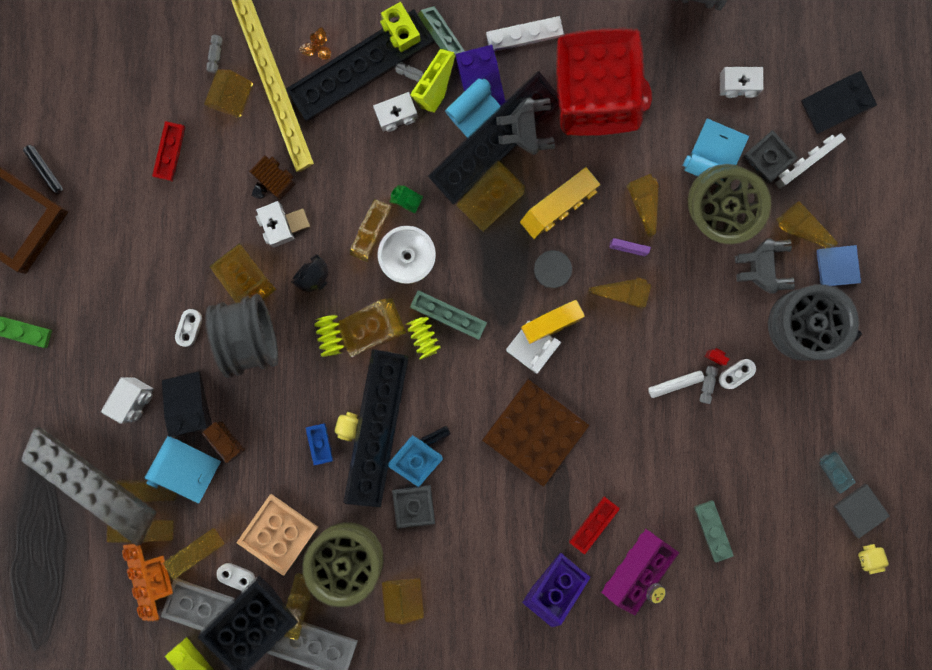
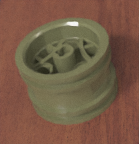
M719 164L708 168L695 179L689 190L688 210L695 224L710 239L719 243L736 244L751 239L765 226L770 215L771 197L767 186L756 174L738 165ZM736 179L739 180V187L731 189V182ZM715 182L719 183V186L710 193L708 188ZM748 193H754V201L748 203ZM712 203L713 210L709 213L704 212V206ZM745 213L744 221L737 222L738 214ZM717 221L726 222L723 229L716 228Z
M344 522L332 525L320 534L305 554L303 576L307 587L318 600L328 605L344 607L360 602L370 594L381 574L384 562L381 544L374 533L360 524ZM343 537L351 539V544L341 543V539ZM324 548H330L333 551V556H326ZM360 550L365 551L367 558L360 559L357 552ZM321 568L325 569L328 577L323 576ZM362 570L369 576L366 581L357 578ZM338 580H346L347 586H339Z

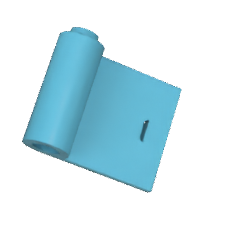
M478 78L445 110L449 118L466 137L471 135L500 107L490 95L491 85L486 79L481 80Z
M706 119L691 155H687L683 162L684 171L699 176L702 172L715 165H737L749 136Z
M167 436L144 479L148 480L146 484L156 489L158 486L165 487L199 504L221 461L175 438Z

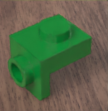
M397 185L391 192L390 203L397 204L411 213H416L423 196L406 186Z

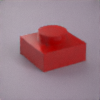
M717 348L715 350H708L704 356L720 366H726L729 358L725 356L726 353Z

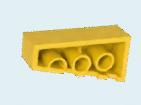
M585 167L532 207L520 223L535 239L544 231L548 232L552 229L556 221L565 219L570 214V210L578 209L584 204L582 201L585 198L589 200L598 193L596 189L601 184Z

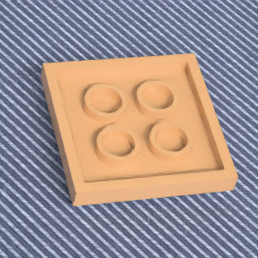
M270 494L237 541V544L285 576L318 526Z

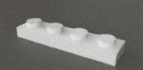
M560 16L486 32L488 45H493L494 52L551 40L564 35Z
M842 133L836 137L832 134L823 141L824 146L821 148L817 146L808 153L810 156L807 159L802 157L794 163V169L791 171L787 169L778 176L780 179L775 182L777 187L780 189L846 138Z

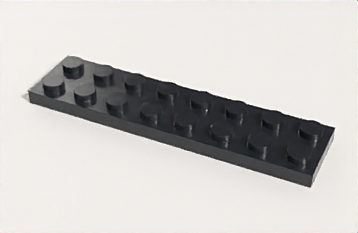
M414 9L408 12V15L420 34L421 41L401 52L398 47L394 48L391 43L390 32H385L382 28L286 88L306 122L389 72L398 63L405 62L434 43V39ZM403 33L399 38L406 39L409 35Z
M537 71L427 175L451 204L454 205L517 145L516 143L499 144L498 136L510 135L513 132L512 124L497 125L496 117L511 115L526 98L530 97L533 100L549 98L550 103L543 104V106L551 105L549 111L534 112L536 127L560 104L559 95L540 71Z
M376 349L371 351L343 500L345 504L381 507L409 358L407 355Z

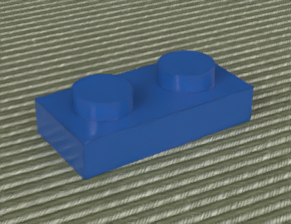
M326 423L306 427L313 464L318 465L334 461Z

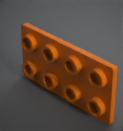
M140 543L123 545L122 555L128 564V578L133 583L132 594L137 599L138 616L145 621H157L159 616L155 600L173 594L164 556L144 561Z

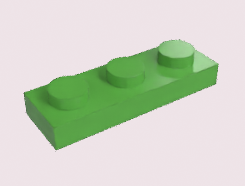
M0 316L1 337L42 348L48 347L52 330Z

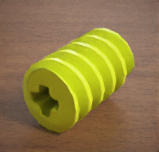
M337 315L318 318L316 320L319 321L314 324L315 327H320L316 334L322 335L317 339L318 342H324L319 346V349L325 350L321 353L322 357L341 354L342 352L339 350L344 348V345H338V342L343 339L336 337V335L341 333V330H335L339 323L333 322L334 319L338 318Z
M421 317L405 324L412 325L407 330L408 332H414L410 337L411 339H417L414 342V346H420L416 351L417 353H423L419 358L420 360L436 354L437 350L441 348L440 345L434 346V343L438 341L437 338L431 339L435 332H428V329L432 327L431 324H425L429 320L428 317Z

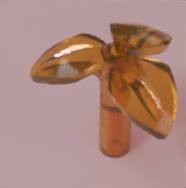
M322 27L310 35L312 44L305 43L299 48V51L307 56H312L318 51L319 58L324 60L331 58L332 55L328 47L321 46L327 41L326 32Z

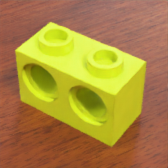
M401 2L381 12L382 20L380 23L385 32H390V40L394 48L398 47L403 52L421 41L418 30ZM393 17L399 18V21L396 23L390 22V19ZM403 33L409 35L406 39H401L399 36Z

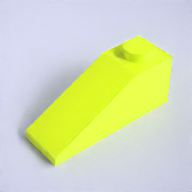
M440 49L411 92L410 96L421 109L435 112L444 99L455 59L454 52Z
M187 637L165 656L176 670H214Z

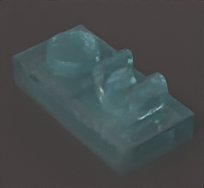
M838 453L825 454L820 458L821 462L819 464L837 492L841 494L856 483Z

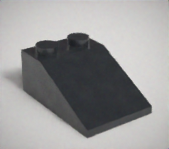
M861 71L843 78L801 100L816 134L866 113L877 106Z
M200 371L162 380L164 419L168 437L206 429L212 425Z

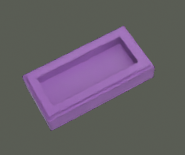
M615 238L610 241L609 245L611 249L644 257L650 253L651 248Z

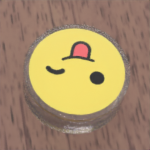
M659 583L651 585L647 590V599L653 604L662 602L666 596V589Z

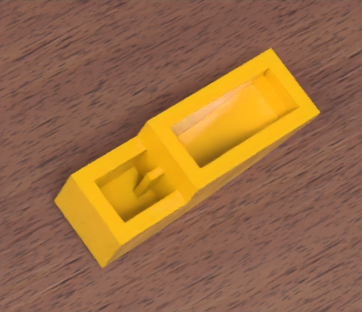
M574 300L523 325L521 329L529 344L579 322L585 315L577 300Z

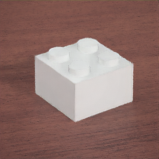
M120 378L101 412L121 424L138 421L143 414L142 409L144 405L151 401L154 389L136 378Z

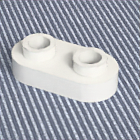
M188 309L181 316L175 334V340L180 346L189 347L196 341L202 323V315L197 310ZM191 316H195L193 323L190 321ZM186 334L190 336L188 341L184 339Z
M749 359L739 360L720 374L719 382L723 388L734 389L755 374L756 366ZM743 365H745V366L747 367V371H746V372H743V371H742V366H743ZM727 376L731 377L730 383L726 382Z
M225 563L217 570V578L221 583L241 591L255 579V575L251 571L232 563ZM227 571L229 573V577H225L223 572ZM245 578L247 580V584H243L241 582V579Z

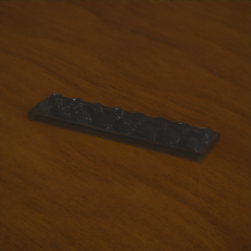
M41 427L34 428L21 461L136 546L141 545L157 512Z

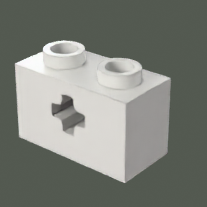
M724 67L720 72V95H726L727 98H735L738 95L753 98L763 91V67Z
M409 92L373 105L383 131H394L398 128L397 126L412 124L418 118ZM397 111L399 116L396 117L394 112Z
M278 201L256 209L258 213L256 220L259 226L264 228L265 233H263L266 244L277 247L295 240L283 207ZM272 222H276V223H277V224L275 225L276 229H273V228L271 227V226H273V223H272Z

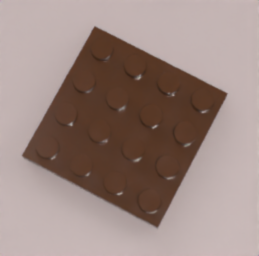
M527 379L482 441L544 487L587 430L589 424Z

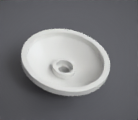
M401 226L391 230L384 236L378 248V261L381 269L390 279L399 283L410 284L422 280L430 273L435 263L436 252L431 238L423 230L413 226ZM406 253L411 254V258L409 260H406L404 258V255Z

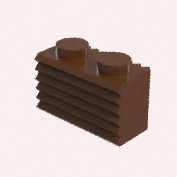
M264 155L249 172L281 200L295 186V183L292 181L294 176L286 169L282 171L278 167L280 163L272 156L269 159Z
M223 421L214 422L202 432V435L226 463H229L244 452L245 448H242L243 445H240L238 439H235V436H233V433H230L231 430H228Z

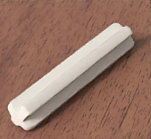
M699 370L649 387L648 391L651 398H655L704 381V375Z

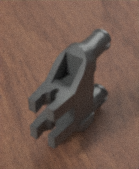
M529 97L524 99L511 115L496 117L497 125L512 124L513 132L510 135L498 136L499 144L516 143L532 155L537 154L540 150L554 149L555 144H547L554 142L553 137L536 138L534 112L549 111L551 109V105L543 106V104L550 103V99L533 100Z
M767 238L752 253L735 256V264H751V272L736 274L737 282L752 281L770 294H775L778 290H794L795 284H787L795 282L793 277L776 278L774 252L791 251L792 246H787L791 244V240L774 241L771 238Z

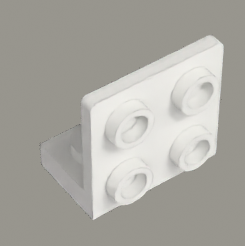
M521 329L506 351L534 373H538L561 342L556 338L547 336L529 344Z

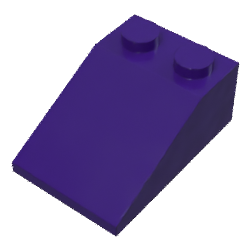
M493 45L455 54L463 92L478 78L481 80L486 79L491 85L490 95L501 106L505 102Z
M560 553L532 586L522 603L549 626H559L565 620L590 577Z

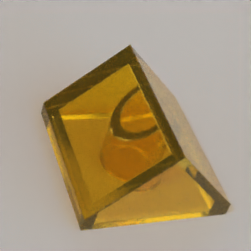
M217 70L204 105L240 118L253 82L231 70Z
M420 578L382 582L386 622L406 624L424 618Z

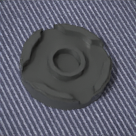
M551 250L544 252L535 262V277L546 288L554 289L561 287L571 277V261L560 251Z

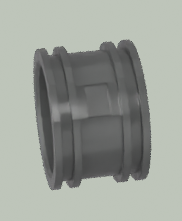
M812 285L786 293L774 303L768 318V331L775 347L787 357L799 361L827 360L841 355L853 344L859 328V317L852 300L843 291L829 285ZM817 301H820L822 304L821 310L816 306ZM799 302L803 306L797 311L795 306ZM792 321L796 324V329L794 331H792L791 329ZM823 334H825L827 337V342L825 344L822 342L821 339ZM802 340L808 343L806 348L801 345Z
M254 294L251 298L249 296L243 297L242 302L231 305L218 303L217 306L211 305L207 307L206 326L209 342L216 363L226 378H231L234 374L237 376L242 375L246 369L258 366L261 369H266L269 365L271 367L278 365V347L273 324L265 302L259 294Z

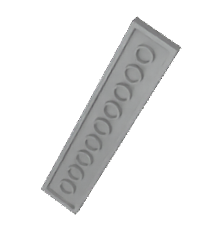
M175 578L171 585L173 594L168 595L161 617L202 631L234 598ZM297 620L298 623L267 652V654L314 670H348L358 640Z

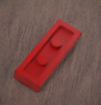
M165 121L152 177L173 182L186 128L184 125Z
M603 496L569 540V543L585 555L620 508Z

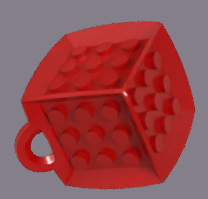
M598 29L565 34L558 38L557 81L562 131L566 135L592 136L638 130L643 123V112L648 110L652 102V91L643 75L640 32L636 29Z

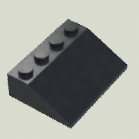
M258 575L202 629L198 638L230 670H250L298 621L275 590Z

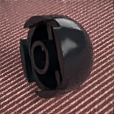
M318 254L310 258L312 262L305 263L292 278L294 280L291 283L301 291L313 292L316 289L322 290L328 283L326 281L329 273L328 266Z

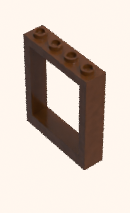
M0 166V177L47 208L13 259L0 251L1 262L16 272L27 274L69 211Z

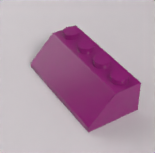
M645 529L638 537V541L633 548L628 551L624 561L616 568L614 575L605 584L601 593L616 606L636 615L679 552Z

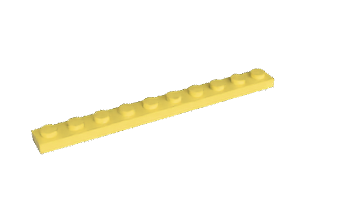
M231 0L296 172H302L314 163L252 0Z

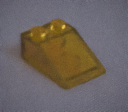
M498 160L456 206L484 231L524 194L525 186Z
M240 243L209 266L235 303L242 302V298L246 296L251 298L254 294H259L264 300L277 290Z
M392 298L378 300L336 322L339 323L338 328L341 330V336L350 358L406 334Z

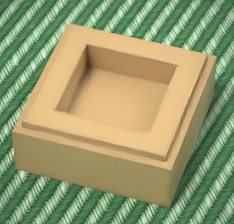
M304 209L285 215L293 234L310 228Z

